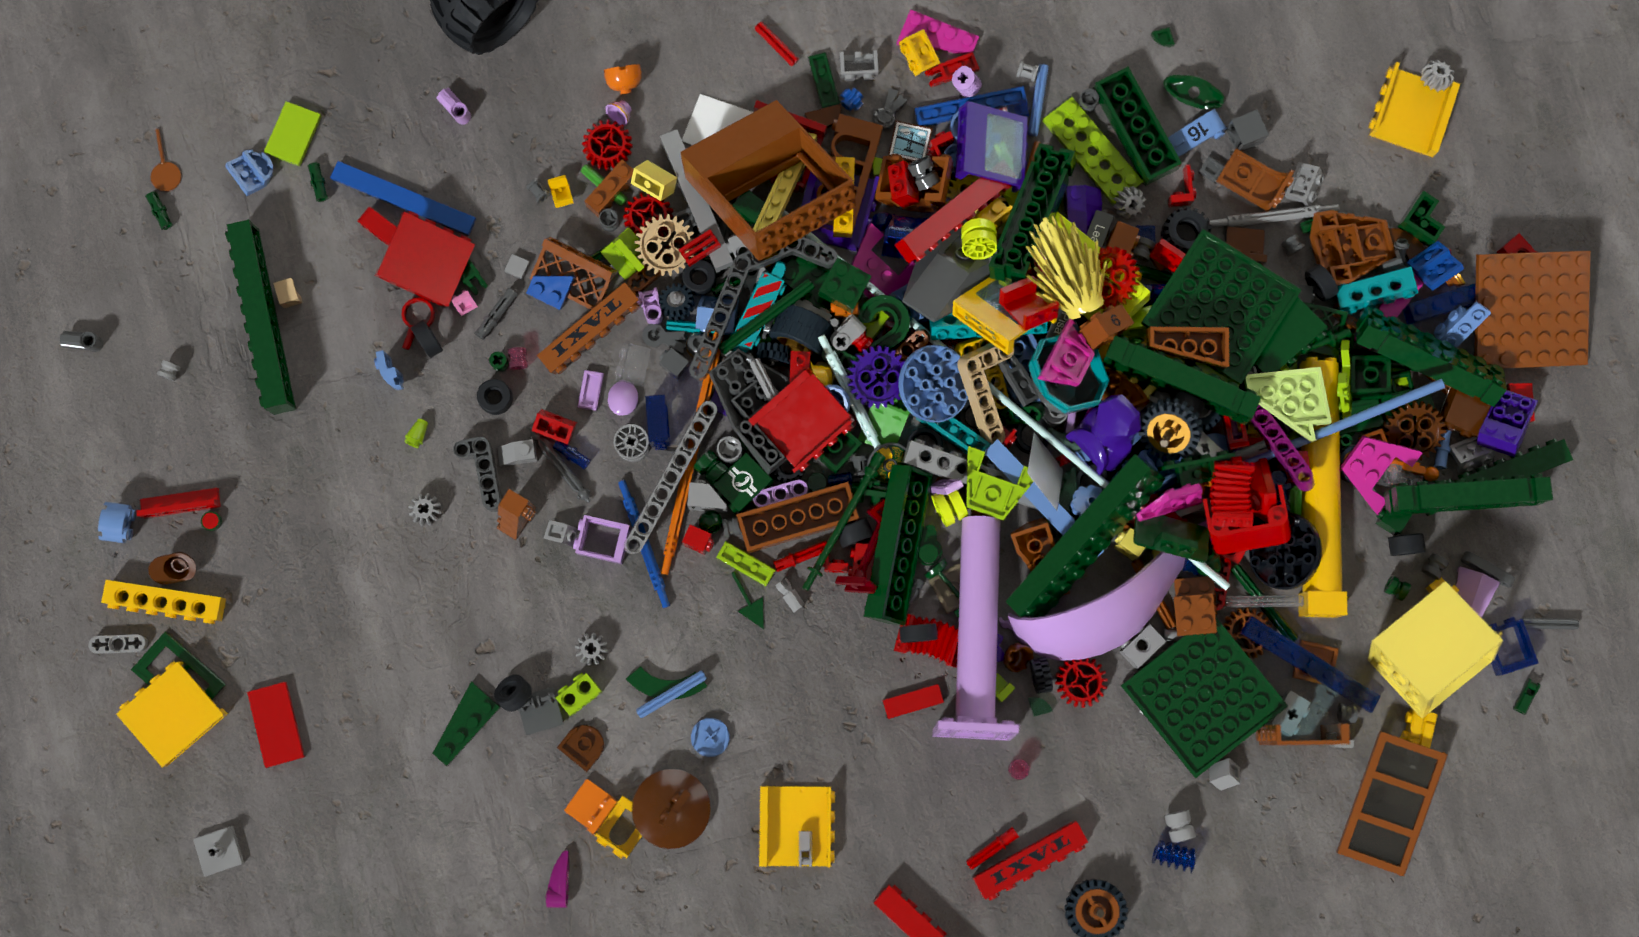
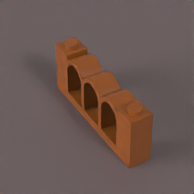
M839 114V118L834 119L832 130H835L834 138L831 142V155L834 161L836 157H844L838 154L835 149L836 145L841 141H851L869 146L865 162L855 160L854 169L861 170L862 173L858 187L854 186L856 207L853 208L854 231L882 135L883 125ZM823 184L817 190V198L828 190ZM833 220L824 224L821 228L833 231Z

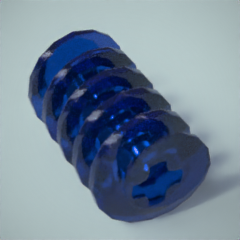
M1160 840L1154 848L1152 863L1154 864L1159 859L1160 866L1163 865L1164 861H1167L1168 868L1174 863L1176 870L1182 865L1183 872L1186 871L1187 867H1190V873H1192L1196 862V851L1193 848L1188 851L1186 846H1183L1180 850V845L1175 844L1173 847L1172 843L1168 842L1165 845V842Z

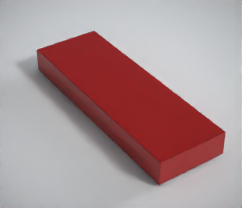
M939 684L882 700L888 719L944 703Z

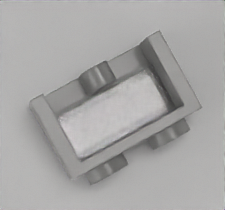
M873 50V54L855 52L854 55H844V52H840L841 78H845V81H854L856 77L872 80L875 79V76H878L877 50Z

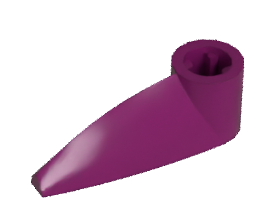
M569 850L562 852L552 870L546 892L547 908H567Z

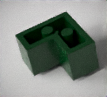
M1422 191L1415 198L1397 227L1407 231L1427 247L1431 246L1446 227L1430 217L1439 200Z

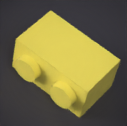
M648 160L634 168L631 179L632 185L660 201L674 193L677 182L676 176Z

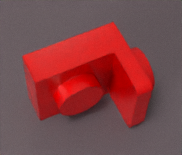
M829 556L822 566L825 567L824 572H848V563H844V560L835 559L833 563H830Z

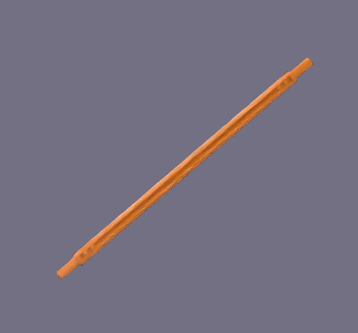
M718 332L713 333L712 340H716L718 338ZM719 349L710 370L718 365L721 354ZM709 373L702 382L696 411L702 403L710 401L713 382ZM704 406L703 412L707 415L708 406ZM694 423L695 431L702 432L703 426L700 423ZM689 439L688 449H692L694 443ZM699 446L680 479L663 553L665 557L661 574L664 575L669 574L672 557H675L688 499L689 482L692 481L693 467L696 464Z

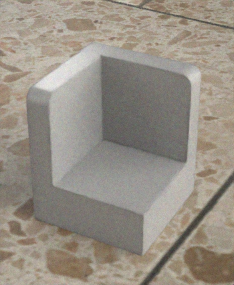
M1230 758L1216 762L1209 768V781L1219 790L1241 784L1240 767Z

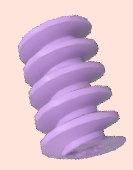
M961 66L952 76L953 85L965 97L975 96L982 86L981 80L967 66Z

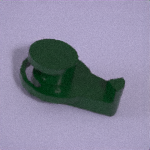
M927 525L923 530L918 553L923 562L918 558L917 561L922 565L932 566L938 563L943 552L942 546L937 541L935 526Z

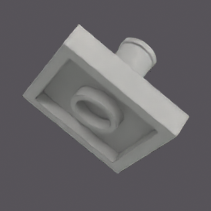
M233 826L193 839L204 877L244 864Z

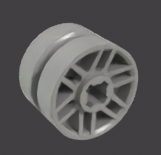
M627 424L619 428L615 433L614 447L622 459L629 462H637L645 458L649 453L650 439L646 431L639 425ZM631 440L635 441L634 446L629 445Z

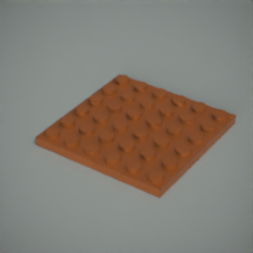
M1591 251L1476 254L1475 302L1485 306L1491 311V314L1475 329L1474 356L1482 357L1487 365L1497 364L1502 368L1588 365Z

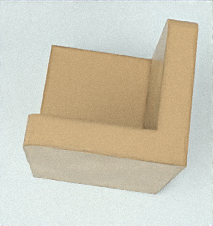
M292 278L273 283L279 304L284 309L303 303L301 296L296 291Z

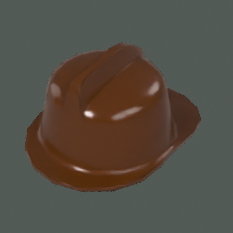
M174 552L155 558L150 563L148 571L151 579L156 583L173 584L190 580L196 573V564L187 553Z

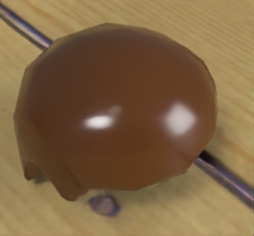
M1020 643L1010 645L1003 657L1005 667L1009 671L1016 673L1027 669V662L1034 658L1033 650L1030 646Z

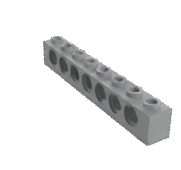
M916 438L914 441L908 442L901 463L946 479H959L962 484L967 485V459L961 458L962 454L951 451L949 454L944 452V448L933 445L929 447L925 445V441ZM922 451H927L930 455L927 462L923 461L920 457ZM941 457H945L948 461L945 468L939 465ZM959 463L964 464L966 467L963 474L957 471ZM988 463L986 466H980L979 470L994 477L999 476L1002 480L1011 482L1002 471L997 470V466ZM1024 494L1017 502L1038 510Z

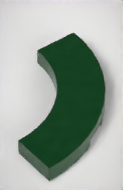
M640 666L626 680L640 692L656 698L697 672L695 671L689 676L678 680H663L648 674ZM703 681L673 700L693 696L708 686Z

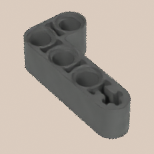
M475 437L456 442L453 446V452L459 459L475 460L483 506L491 512H497L502 497L491 443L484 437ZM485 442L487 444L486 449L478 451V445ZM462 446H467V453L460 455L459 449ZM484 461H489V468L482 470L481 464ZM492 479L494 482L493 486L485 488V482ZM486 493H492V498L497 501L493 507L488 504L491 502V496Z

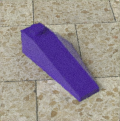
M1087 185L1067 186L1063 196L1065 218L1071 223L1074 222L1075 226L1087 235L1096 210H1102L1101 189Z

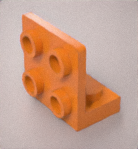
M586 779L564 811L588 828L587 831L594 835L614 809L618 800L589 779Z

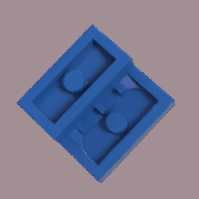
M1439 241L1407 262V265L1412 267L1413 272L1432 291L1464 270L1463 264L1454 258L1450 250Z

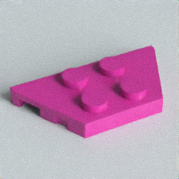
M1069 319L1066 322L1038 376L1039 380L1071 386H1078L1081 383L1095 353L1087 345L1082 333H1077L1073 326L1075 323L1073 320Z
M1199 483L1195 485L1186 484L1177 490L1174 488L1164 492V495L1137 513L1136 516L1140 522L1202 503L1203 490Z

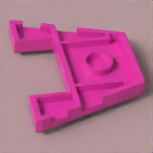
M870 223L851 265L871 275L870 282L885 295H890L909 283L915 263L913 261L910 262L897 275L871 250L884 234ZM865 289L863 294L868 299L875 297L869 290Z
M1362 436L1340 468L1371 509L1378 514L1385 505V499L1372 490L1395 457L1413 467L1422 455V452L1417 449Z

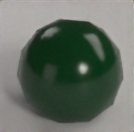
M705 511L699 517V528L714 534L721 529L722 518L716 511Z

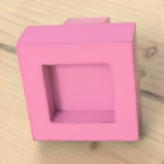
M463 290L462 294L457 297L454 295L451 300L461 316L478 307L470 293L466 290Z

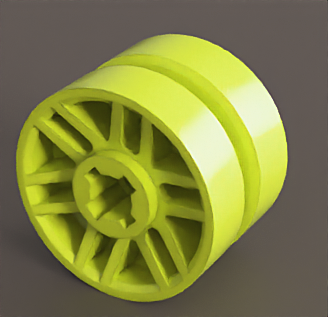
M977 218L967 221L962 226V252L965 256L980 260L989 258L996 253L997 233L996 226L992 221Z
M957 490L945 496L941 494L931 496L934 507L946 527L955 523V517L959 521L964 517H968L965 504Z

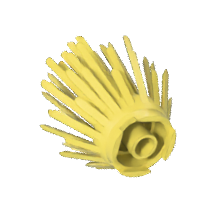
M1052 215L1051 219L1054 227L1046 217L1043 218L1039 225L1042 230L1041 232L1038 226L1034 224L1040 238L1035 237L1033 232H1029L1039 250L1036 246L1032 245L1033 252L1029 246H1026L1027 250L1046 274L1045 276L1037 267H1034V270L1038 273L1037 276L1044 283L1039 279L1037 281L1029 275L1026 277L1046 292L1045 294L1038 292L1035 293L1050 304L1058 301L1059 309L1066 312L1068 318L1072 320L1081 317L1080 314L1088 311L1092 312L1104 304L1102 289L1107 261L1104 262L1100 274L1098 240L1095 242V249L1093 251L1091 248L1087 249V243L1084 242L1083 251L1075 223H1072L1071 233L1068 234L1062 216L1060 215L1059 217L1062 225L1061 229Z

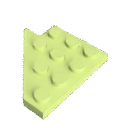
M1321 367L1249 374L1245 377V390L1251 389L1257 392V395L1261 397L1259 405L1308 441L1314 442L1316 440L1313 426L1327 425L1332 422Z

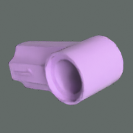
M449 88L443 89L438 93L436 99L453 116L457 123L463 125L470 121V111ZM460 111H464L463 115L457 116Z

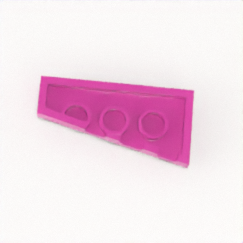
M910 10L896 45H899V42L906 37L924 29L934 50L968 54L974 52L979 36Z

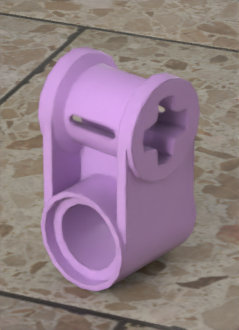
M657 287L646 292L638 291L647 322L659 325L663 320V314L659 303ZM652 312L659 314L655 319L649 318V315Z

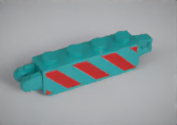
M780 260L776 262L771 272H762L732 335L775 304L778 294H783L786 287L783 284L785 279L782 278L786 269L785 262ZM761 328L733 348L732 352L739 349L747 353L749 349H752L753 345L757 347L761 339L759 335Z

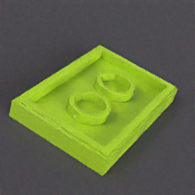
M286 101L264 153L300 167L321 120V114Z

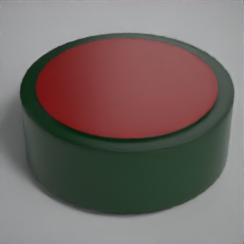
M208 511L201 517V525L206 530L215 531L222 524V518L216 512Z

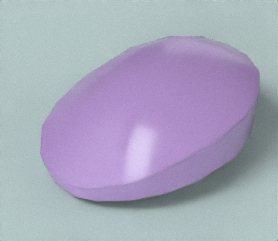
M621 381L612 386L608 393V404L612 412L624 416L631 414L637 408L638 392L632 383Z

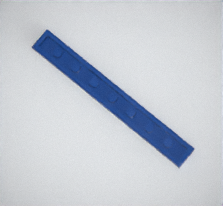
M337 161L330 176L331 180L404 210L412 211L421 217L468 236L476 221V218L339 161Z

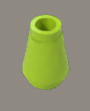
M418 418L405 435L406 439L404 442L414 448H419L423 444L428 422Z

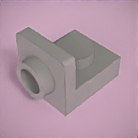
M549 520L544 539L573 546L578 529L568 524Z

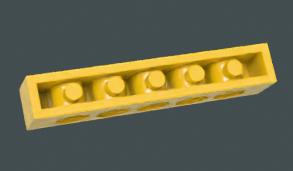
M105 580L101 603L108 604L107 608L119 610L120 606L127 607L126 611L138 613L139 609L146 610L145 614L158 615V612L165 613V617L177 619V615H182L184 620L196 621V618H201L203 623L215 624V621L222 622L226 599ZM125 592H127L129 597L127 601L124 602L122 600V596ZM144 595H147L148 601L143 605L141 599ZM163 598H166L167 604L162 608L160 602ZM182 601H185L186 608L181 611L179 605ZM201 604H204L205 611L200 614L198 608Z

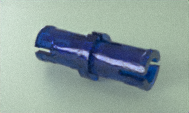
M556 441L553 445V448L566 456L568 461H573L584 470L591 462V459L581 454L576 447H571L569 444Z

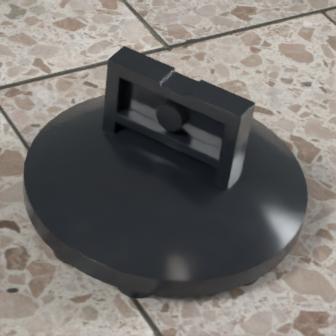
M1290 512L1287 513L1291 538L1287 543L1249 550V560L1255 575L1265 585L1279 590H1292L1307 583L1317 571L1322 555L1321 539L1314 525L1305 517ZM1262 521L1259 525L1267 524L1269 522Z

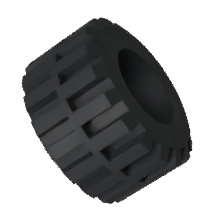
M1181 207L1177 211H1173L1164 222L1163 230L1161 231L1162 239L1187 254L1195 240L1185 241L1181 239L1176 231L1177 225L1187 224L1191 226L1197 238L1202 229L1211 233L1212 227L1208 225L1210 220L1209 218H1204L1205 213H1198L1199 209L1197 208L1191 210V207H1186L1185 209Z

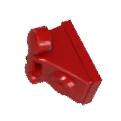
M1231 457L1229 461L1242 462V457ZM1261 458L1255 462L1254 476H1252L1253 482H1251V493H1249L1251 495L1250 500L1252 501V510L1250 511L1262 521L1268 522V511L1273 506H1277L1276 491L1267 458Z

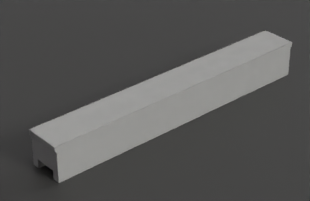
M676 129L661 135L662 145L677 177L687 205L692 212L700 235L711 229L721 244L720 248L709 254L716 274L720 270L728 267L731 268L733 260L709 204L685 178L680 153L685 150V146L678 130ZM713 241L709 245L705 246V248L707 249L711 245L715 244V242Z

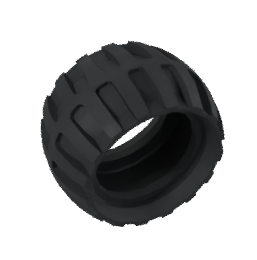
M430 0V6L438 25L449 39L470 53L483 55V53L492 52L496 48L503 46L515 36L530 20L532 13L536 10L538 0Z

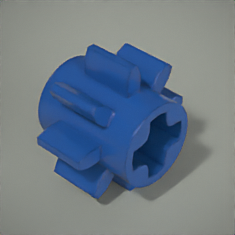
M849 88L845 89L840 95L843 98L841 104L848 111H852V109L854 111L859 110L863 105L861 102L863 95L855 88H852V90Z

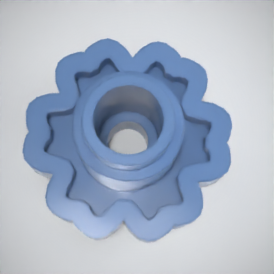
M1089 485L1087 488L1079 487L1074 492L1073 500L1070 504L1073 514L1080 517L1102 492L1101 488L1094 485Z

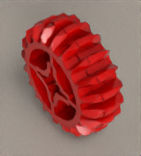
M607 119L606 124H603L600 120V126L593 123V130L587 129L589 135L583 136L586 141L582 142V146L585 147L583 153L587 154L586 159L587 161L591 160L592 166L597 164L598 169H601L604 165L605 170L608 171L609 166H612L614 169L615 164L621 160L628 161L626 155L632 154L629 149L633 148V144L630 143L632 137L628 136L629 131L628 129L624 130L623 124L618 126L617 121H614L611 125L610 120ZM603 133H607L604 137H598ZM615 134L622 139V146H619L618 143L614 142ZM608 142H610L611 146L608 145L607 148H605L604 145H607ZM593 144L601 148L600 156L594 153ZM611 153H616L615 156L608 158Z
M640 193V199L634 196V203L628 201L629 207L624 208V211L628 213L623 215V219L627 220L624 222V226L630 228L635 235L636 233L642 234L643 231L634 224V216L642 220V227L646 228L645 217H648L649 214L656 220H659V215L655 214L656 206L663 211V219H666L667 214L670 215V220L673 219L671 215L673 208H668L670 202H664L665 199L660 201L655 197H651L648 193L647 197ZM649 204L646 209H639L641 206ZM652 218L647 220L650 224L652 223ZM665 226L660 227L658 235L664 237L663 232L668 234V228Z
M1089 658L1084 659V661L1080 659L1077 662L1073 659L1070 660L1071 664L1068 661H1063L1066 668L1059 666L1058 669L1062 674H1055V677L1061 678V681H1055V685L1061 684V688L1056 689V691L1064 692L1060 698L1068 697L1067 704L1074 700L1073 707H1077L1080 702L1081 708H1085V702L1089 706H1093L1091 699L1096 703L1099 702L1097 695L1104 696L1100 689H1107V686L1102 685V682L1108 681L1107 678H1101V675L1106 674V671L1099 672L1098 670L1102 665L1098 664L1095 667L1096 659H1092L1089 663ZM1078 665L1088 667L1092 670L1093 674H1083ZM1073 668L1074 679L1066 684L1067 674ZM1079 676L1081 679L1090 678L1086 680L1085 683H1083L1085 684L1084 686H1082L1081 684L1073 685L1077 682V680H1079ZM1096 679V687L1092 694H1089L1088 685L1092 680ZM1078 688L1083 693L1084 698L1074 696L1069 689Z

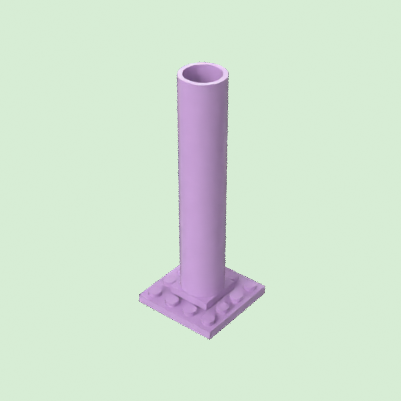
M968 516L962 519L955 719L942 718V720L938 721L933 728L932 737L1010 741L1019 733V725H1014V721H1002V723L997 724V718H995L1001 524L1000 519L995 517Z

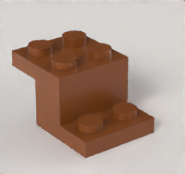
M1209 576L1175 579L1176 597L1173 598L1177 636L1217 633V605L1214 580Z

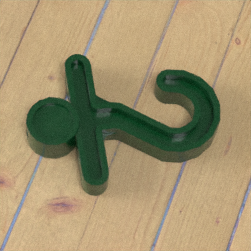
M879 295L872 297L863 304L858 313V318L862 323L873 322L877 314L884 310L894 316L895 323L893 329L870 345L875 351L877 345H880L882 350L885 346L889 348V351L905 341L911 332L913 319L910 309L902 300L895 296ZM840 352V356H838L839 359L844 355V354L841 353V352ZM846 357L843 360L845 368L853 366L851 363L852 358ZM881 358L875 360V368L881 367ZM863 372L862 376L865 377L868 373ZM894 372L888 374L887 379L889 382L894 381ZM876 373L875 380L880 381V374ZM872 383L867 385L865 389L867 390ZM877 386L874 388V395H876Z

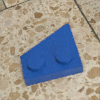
M535 275L526 294L561 310L576 276Z

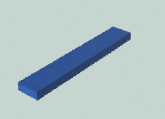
M1024 86L917 107L914 111L917 124L919 126H929L951 121L954 114L967 101L996 109L1000 107L1012 109L1009 107L1027 106L1028 102Z

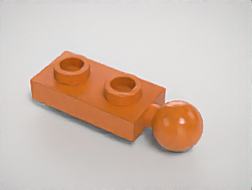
M1397 457L1394 458L1386 469L1417 477L1424 476L1430 482L1437 480L1439 477V471L1436 467L1430 466L1425 469L1424 466H1420L1419 462H1416L1411 467Z

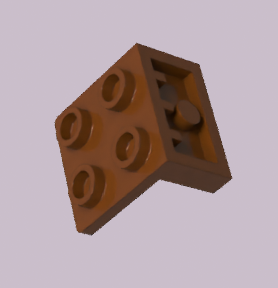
M1238 227L1227 228L1226 243L1262 266L1267 263V255L1263 254L1264 230Z

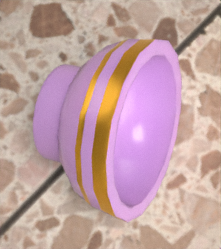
M621 100L620 102H611L606 106V114L612 122L617 121L618 125H627L631 112V107L627 102Z

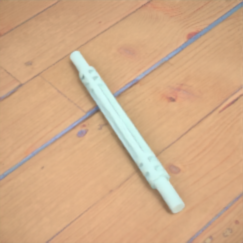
M823 334L818 339L826 353L825 357L840 387L844 388L848 393L850 406L867 440L871 441L874 449L881 445L877 438L878 434L863 405L860 403V399L856 400L854 398L857 393H850V390L853 388V386L847 385L850 379L846 377L847 373L836 351L832 350L825 334Z

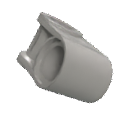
M853 314L849 315L838 329L832 333L830 337L831 344L837 350L847 349L855 339L862 335L866 330V326ZM838 337L844 341L842 344L836 340Z

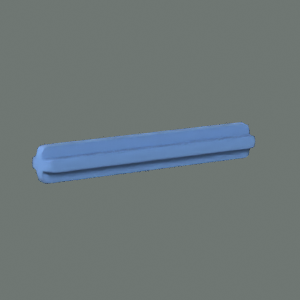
M1040 64L1038 67L1028 135L1037 136L1039 132L1049 68L1045 64Z
M697 672L637 708L638 716L640 718L647 716L706 680L704 672Z

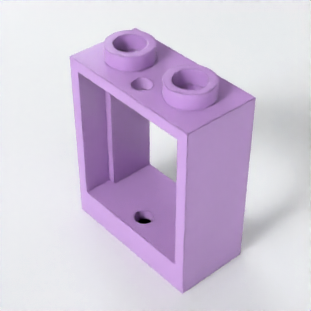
M584 515V518L580 519L578 524L580 534L579 538H575L573 549H576L575 553L578 555L622 564L625 554L624 542L630 533L631 526ZM590 523L620 529L614 557L583 550Z

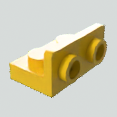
M924 29L899 42L900 50L905 55L909 69L915 76L940 64Z
M997 198L972 219L983 218L992 221L996 226L997 232L1002 224H1006L1013 206L1007 207Z

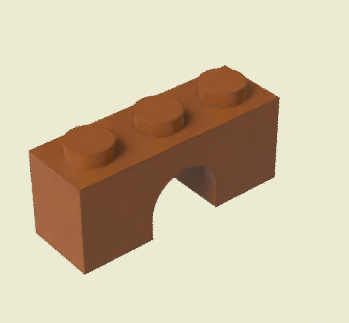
M621 160L584 201L586 207L598 217L604 209H610L613 206L615 197L622 190L626 191L632 185L631 179L634 169Z

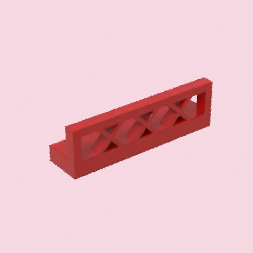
M219 488L140 499L141 510H136V514L138 517L146 519L220 508Z

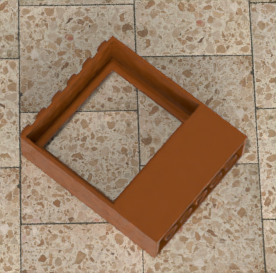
M777 100L680 152L685 178L758 261L769 257L776 251L787 247L792 242L803 238L808 233L819 229L824 224L835 220L838 216L856 207L853 179ZM799 162H802L829 190V192L757 232L750 227L728 202Z

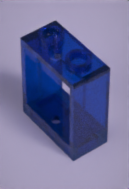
M665 394L645 396L649 443L652 448L655 447V450L667 449L666 446H671L667 399Z
M1515 617L1503 620L1504 624L1497 626V623L1489 625L1494 632L1513 627L1524 655V659L1502 665L1497 653L1494 661L1491 662L1496 676L1505 675L1539 663L1523 619L1515 620Z

